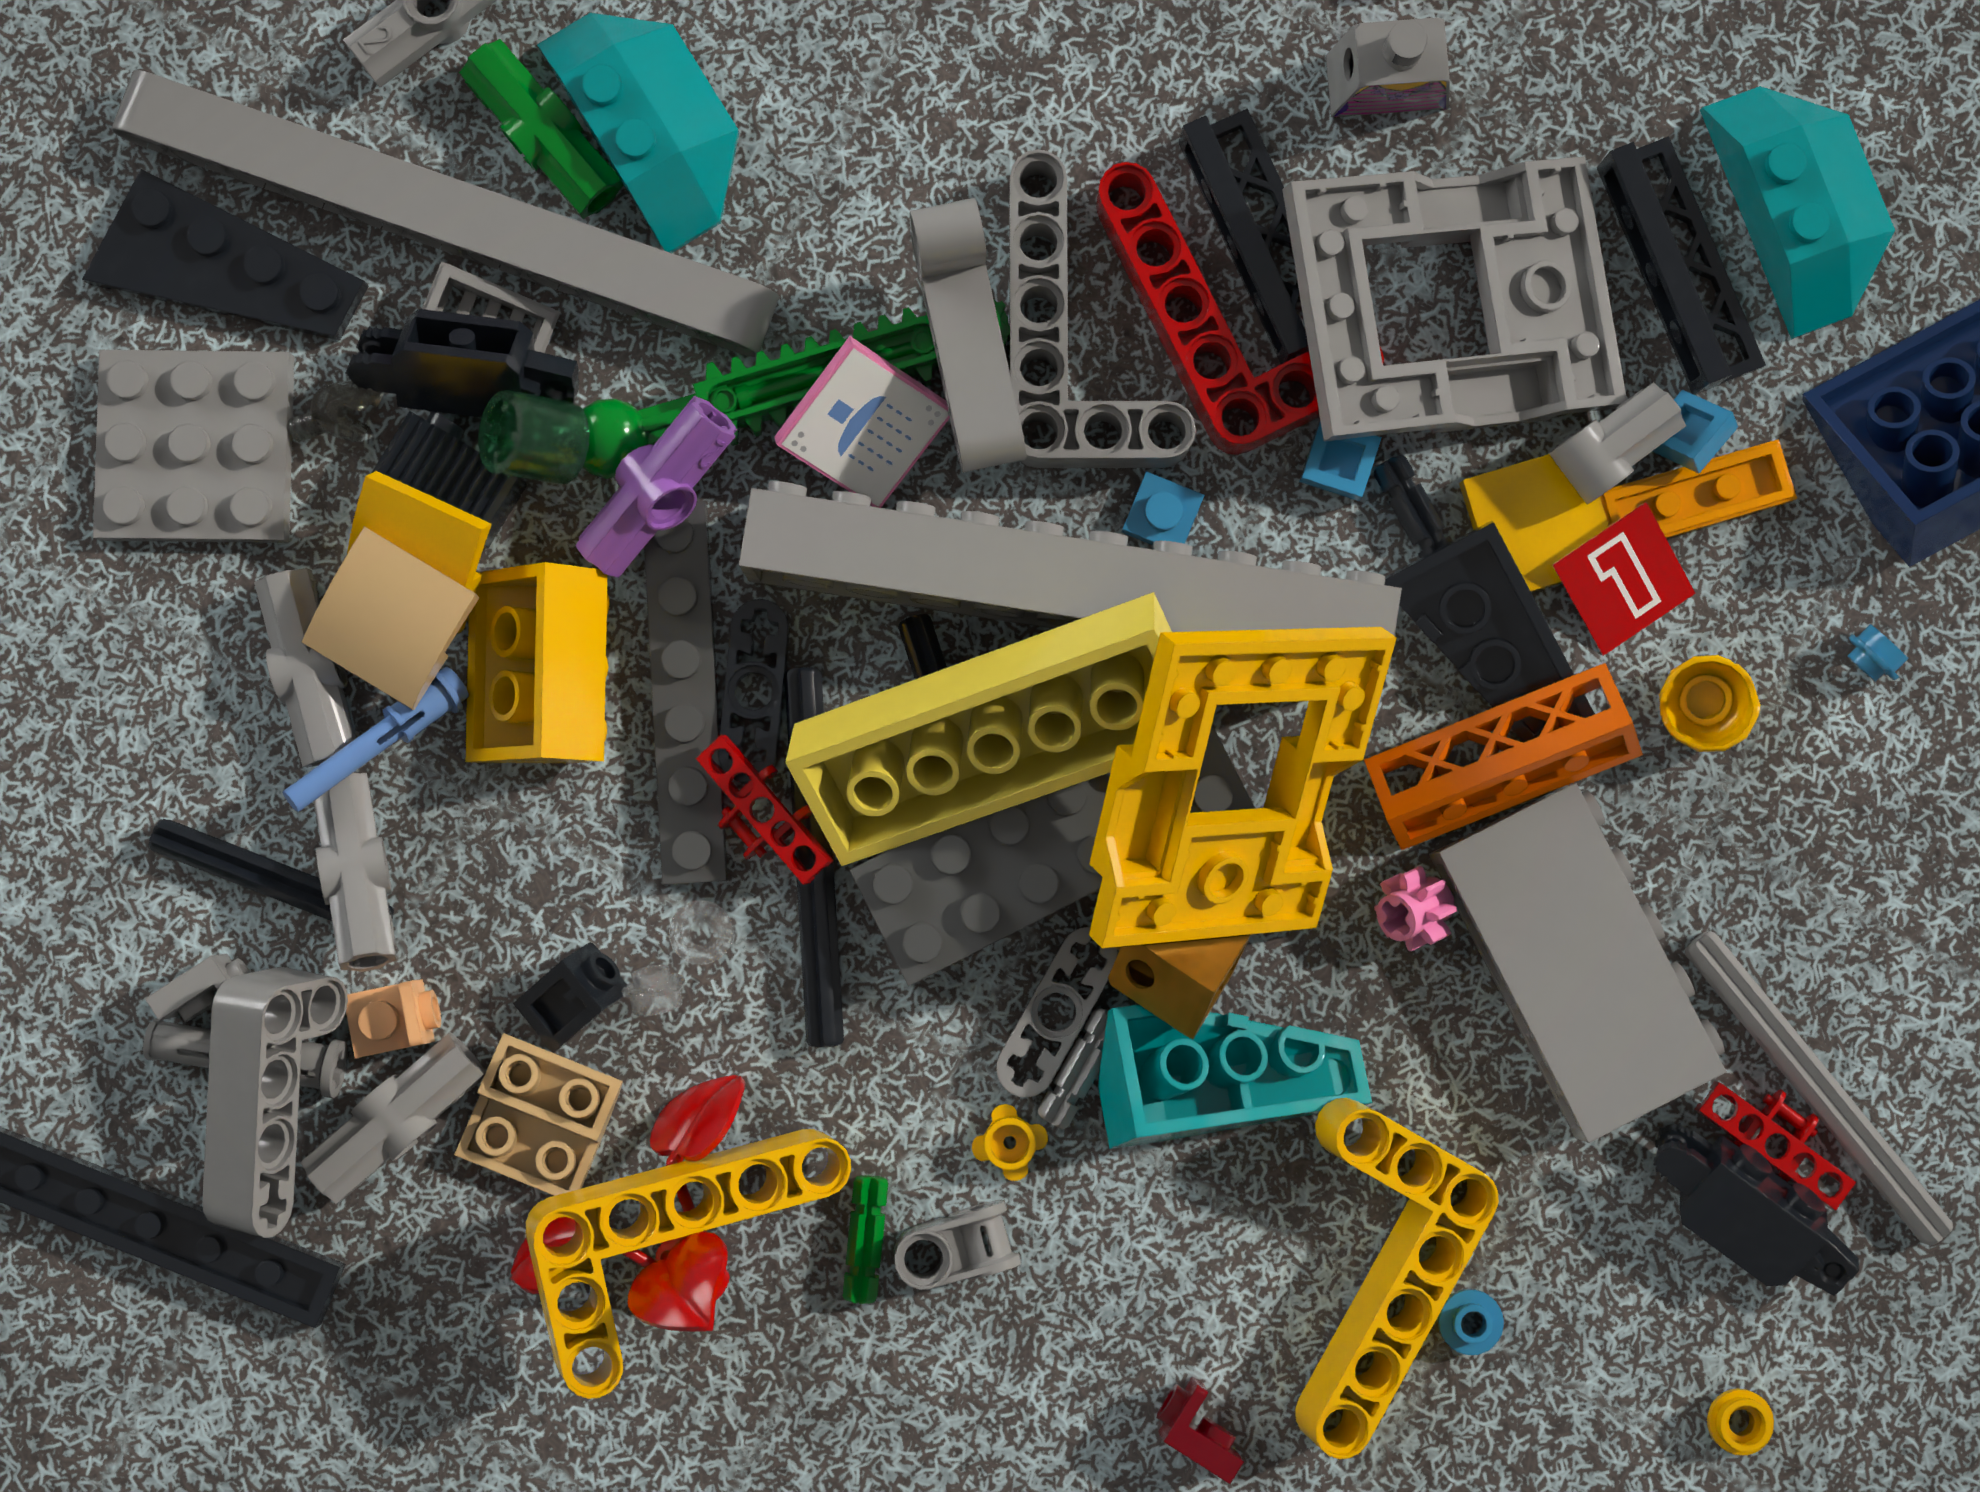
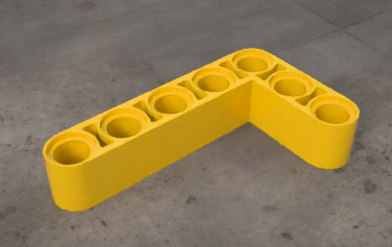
M1337 1098L1327 1103L1321 1109L1316 1119V1136L1320 1145L1348 1164L1409 1198L1301 1393L1295 1408L1296 1422L1300 1430L1328 1456L1337 1459H1347L1359 1454L1370 1441L1492 1220L1499 1200L1498 1190L1494 1181L1485 1173L1366 1105L1349 1098ZM1361 1118L1363 1122L1361 1137L1354 1144L1345 1146L1344 1133L1346 1127L1352 1121ZM1414 1149L1415 1162L1408 1173L1399 1176L1397 1170L1399 1159L1405 1152ZM1466 1180L1467 1192L1460 1203L1452 1206L1450 1196L1453 1188L1459 1182ZM1436 1237L1434 1253L1429 1259L1419 1262L1421 1246L1426 1240ZM1405 1294V1304L1401 1312L1395 1317L1387 1319V1310L1391 1301L1395 1297ZM1374 1351V1360L1371 1367L1361 1375H1355L1358 1360L1366 1353ZM1343 1409V1415L1337 1427L1331 1431L1323 1432V1425L1330 1413Z
M802 1129L708 1154L698 1161H682L548 1197L538 1202L527 1217L526 1237L554 1362L568 1388L577 1396L587 1399L600 1398L610 1393L618 1385L623 1373V1359L601 1259L829 1197L839 1192L850 1176L851 1159L847 1150L839 1142L821 1131ZM825 1147L828 1153L826 1168L815 1177H804L802 1163L805 1156L815 1148ZM752 1165H764L766 1169L764 1185L753 1194H741L739 1191L741 1174ZM689 1182L702 1183L704 1195L700 1204L687 1212L677 1211L674 1207V1198L677 1191ZM628 1199L639 1202L640 1213L632 1226L625 1229L610 1227L609 1216L617 1203ZM560 1217H568L575 1220L576 1230L568 1243L560 1247H551L543 1243V1233L551 1221ZM576 1282L590 1285L588 1300L582 1307L572 1311L558 1308L560 1292L566 1286ZM589 1347H598L604 1350L602 1364L597 1370L589 1374H578L572 1371V1364L580 1351Z

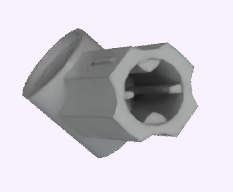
M1653 382L1616 407L1615 411L1600 422L1595 419L1553 449L1549 455L1587 505L1629 476L1634 471L1631 466L1686 427V424L1682 418L1681 409L1672 396Z

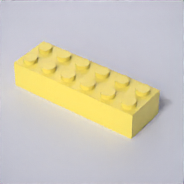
M1152 592L795 723L785 763L841 866L862 860L1110 773L1117 745L1134 744L1160 632H1172L1155 593Z

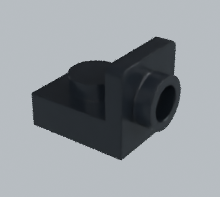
M589 942L561 960L513 1004L554 1053L566 1045L607 1008L622 999L630 992V988L620 976L619 969L614 961L601 953L593 943Z

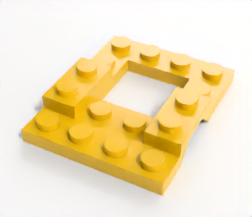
M1383 627L1160 632L1134 744L1117 745L1089 863L1102 876L1089 936L1101 948L1317 928L1333 871L1322 825V818L1335 775L1364 759L1397 637ZM1309 701L1300 736L1281 738L1263 808L1190 813L1217 705Z

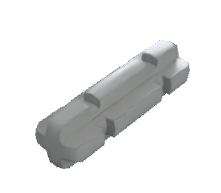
M1096 1008L1092 1011L1083 1027L1087 1031L1083 1039L1077 1038L1053 1081L1057 1084L1054 1091L1048 1090L1038 1107V1115L1058 1128L1065 1129L1070 1125L1079 1109L1075 1105L1079 1098L1084 1100L1100 1071L1108 1011L1102 1008Z

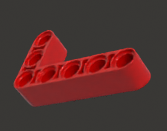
M1131 162L1115 164L1105 171L1100 180L1096 203L1099 220L1213 444L1227 454L1239 455L1247 453L1319 418L1309 351L1254 378L1151 174L1146 168ZM1128 187L1140 195L1142 203L1135 209L1122 210L1113 205L1109 199V194L1116 188ZM1148 242L1159 243L1169 252L1170 260L1164 265L1149 266L1139 258L1137 248ZM1177 297L1186 298L1196 306L1198 317L1186 323L1177 322L1167 314L1165 303ZM1380 347L1382 363H1384V356ZM1202 353H1214L1225 363L1226 374L1217 379H1207L1196 371L1193 359ZM1287 381H1297L1303 384L1309 391L1310 404L1301 408L1285 404L1279 394V385ZM1232 408L1243 409L1253 418L1254 431L1244 436L1230 433L1223 425L1222 414Z

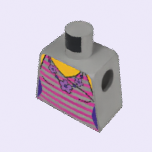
M1442 18L1359 23L1353 25L1326 55L1331 117L1449 108V66L1445 22ZM1350 67H1353L1352 77L1350 75Z

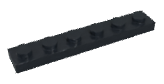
M0 1126V1203L310 1327L317 1328L322 1324L345 1268V1263L277 1236L263 1238L215 1225L207 1220L202 1206Z

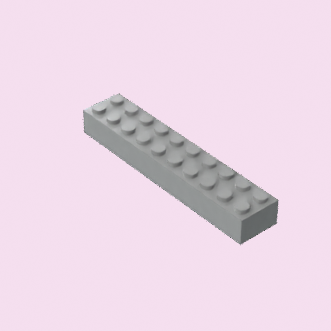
M770 481L768 483V490L751 488L739 567L748 581L753 583L1052 629L1154 592L1172 632L1383 627L1395 636L1402 588L1386 586V576L1378 573L1351 570L1347 571L1346 579L1320 575L1321 566L1302 561H1283L1282 569L1256 566L1257 556L1237 551H1219L1217 559L1192 556V546L1172 541H1154L1153 550L1127 546V536L1107 531H1090L1089 540L1063 536V526L1042 521H1026L1024 530L999 526L1000 517L977 511H962L960 520L935 516L936 508L934 506L912 501H898L896 510L870 506L871 497L847 491H834L832 500L807 497L806 487L789 482Z

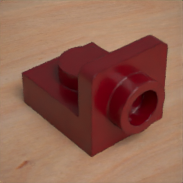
M1192 1377L1185 1389L1176 1384L1164 1399L1156 1417L1163 1422L1158 1431L1163 1442L1231 1484L1244 1463L1238 1451L1231 1447L1236 1437L1204 1416L1198 1426L1191 1422L1209 1392L1202 1382Z

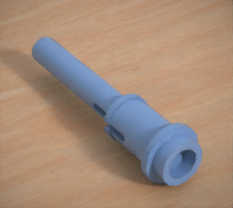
M445 666L437 673L415 710L410 709L399 701L383 709L385 717L383 720L283 790L282 793L285 799L295 811L299 812L400 738L404 742L409 743L414 739L415 735L447 712H460L463 709L461 702L469 697L464 683L451 668Z

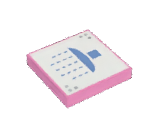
M849 336L774 438L776 444L849 492L871 497L870 505L881 508L950 417L946 400Z

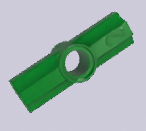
M501 39L489 44L484 43L468 57L465 66L459 73L468 88L472 90L485 108L489 109L501 123L499 126L500 130L520 155L524 154L523 158L535 171L540 169L582 219L599 213L611 203L619 190L624 186L617 172L600 155V152L583 136L584 130L562 100L548 86L543 89Z

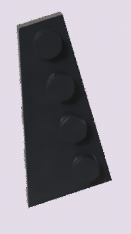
M1493 521L1476 528L1386 576V586L1402 588L1399 604L1401 608L1492 708L1574 675ZM1585 694L1575 697L1567 712L1583 718L1595 714ZM1528 716L1515 721L1511 729L1524 743L1539 737L1547 721Z

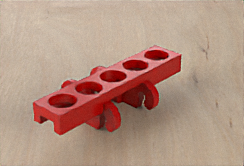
M720 735L695 758L735 804L732 810L726 807L721 811L724 817L717 826L721 830L730 826L748 847L743 854L746 860L756 854L759 858H762L767 853L764 847L769 844L803 885L809 884L815 875L834 861L801 822V820H805L812 815L810 807L806 805L792 815L765 784V780L773 778L778 773V770L772 764L758 772L727 735ZM718 749H725L732 757V767L726 773L712 759V755ZM745 773L751 780L739 790L732 781L737 774ZM760 797L768 798L774 805L773 816L767 822H761L753 815L752 807ZM742 815L746 817V819L761 835L759 838L756 837V835L740 818ZM785 821L778 829L774 828L779 822ZM795 831L793 842L787 846L783 841ZM801 846H808L816 856L815 864L810 870H807L794 855L795 851Z
M1714 1081L1709 1087L1711 1090L1702 1103L1697 1104L1694 1110L1734 1138L1736 1141L1732 1142L1739 1147L1742 1144H1746L1756 1149L1772 1166L1781 1171L1777 1174L1787 1182L1791 1180L1794 1183H1800L1808 1187L1821 1199L1825 1206L1836 1211L1856 1181L1804 1144L1809 1136L1813 1138L1818 1133L1815 1127L1819 1117L1812 1113L1804 1118L1784 1103L1786 1093L1783 1090H1778L1773 1096L1767 1094L1763 1098L1766 1106L1760 1112L1725 1085ZM1719 1096L1735 1106L1733 1115L1726 1120L1712 1110L1714 1100ZM1775 1114L1796 1128L1795 1132L1790 1134L1772 1121ZM1747 1115L1746 1119L1739 1127L1740 1120ZM1761 1125V1131L1759 1135H1757L1755 1138H1752ZM1775 1133L1783 1135L1787 1141V1151L1779 1158L1770 1157L1765 1149L1767 1138ZM1804 1158L1814 1164L1812 1172L1806 1177H1802L1795 1172ZM1824 1173H1827L1840 1183L1838 1192L1830 1197L1818 1189V1180Z

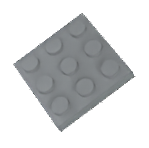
M99 350L93 538L99 541L289 543L294 356L290 352Z

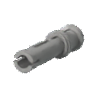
M155 1018L153 1022L149 1023L143 1043L144 1058L152 1061L161 1060L209 1069L211 1029L165 1022ZM336 1039L331 1041L329 1045L302 1041L300 1086L319 1089L323 1097L335 1098L344 1082L348 1059L347 1043Z

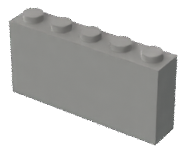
M1572 783L1556 789L1430 853L1429 856L1441 879L1446 881V885L1451 890L1454 904L1574 1137L1590 1143L1719 1077L1727 1071L1719 1058V1055L1725 1053L1719 1034L1707 1019L1700 1021L1689 1000L1690 997L1695 995V991L1687 973L1677 961L1670 964L1659 940L1665 938V934L1658 917L1649 905L1644 904L1640 906L1629 883L1635 881L1634 872L1629 861L1618 847L1610 848L1599 827L1605 824V818L1597 800L1590 791L1585 790L1581 792L1577 783Z

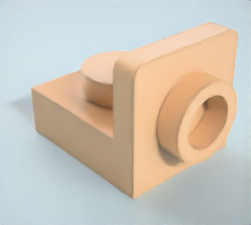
M423 979L347 994L346 1015L355 1058L435 1042L433 1029L441 1027L440 1007L434 990L425 991Z

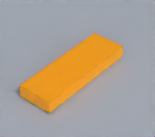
M1779 439L1712 458L1699 474L1686 467H1681L1613 487L1601 495L1600 499L1609 526L1647 502L1667 539L1795 501L1797 496Z

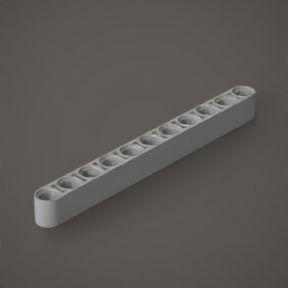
M133 70L111 127L112 132L136 145L146 148L149 142L148 149L205 168L207 162L206 169L260 188H263L266 183L264 188L266 190L321 209L325 203L324 210L381 229L383 223L382 230L437 249L442 244L440 249L442 251L497 270L501 264L500 271L555 290L560 285L558 291L615 311L617 305H619L618 312L675 331L677 326L676 332L731 351L735 349V352L745 356L756 357L757 352H760L780 297L771 289L745 278L149 72Z

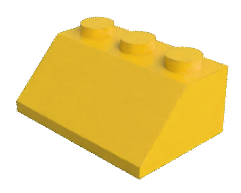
M548 562L478 572L482 574L476 592L479 600L469 614L467 691L469 697L467 698L465 762L569 764L604 761V742L607 736L605 685L608 674L606 632L607 614L610 604L607 593L608 575L596 568Z

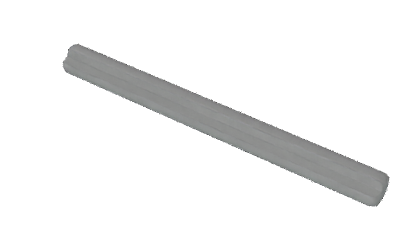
M1707 931L1692 940L1685 948V955L1917 1239L1921 1243L1932 1246L1946 1237L1953 1230V1223L1719 936L1712 931Z

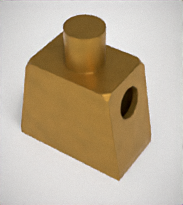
M1251 934L1114 947L1119 950V953L1108 979L1112 987L1183 1035L1194 1039L1233 975Z

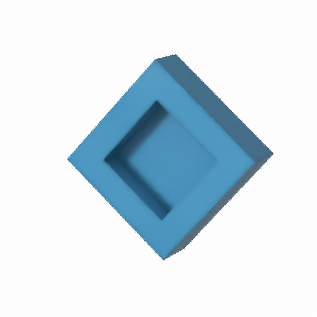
M1681 390L1674 400L1681 409V415L1686 427L1652 452L1699 474L1736 431L1738 425L1733 412L1685 390Z
M1319 421L1299 482L1360 501L1363 497L1382 437L1367 436L1324 441L1321 421Z
M1146 471L1121 533L1153 546L1154 541H1172L1185 544L1205 495Z

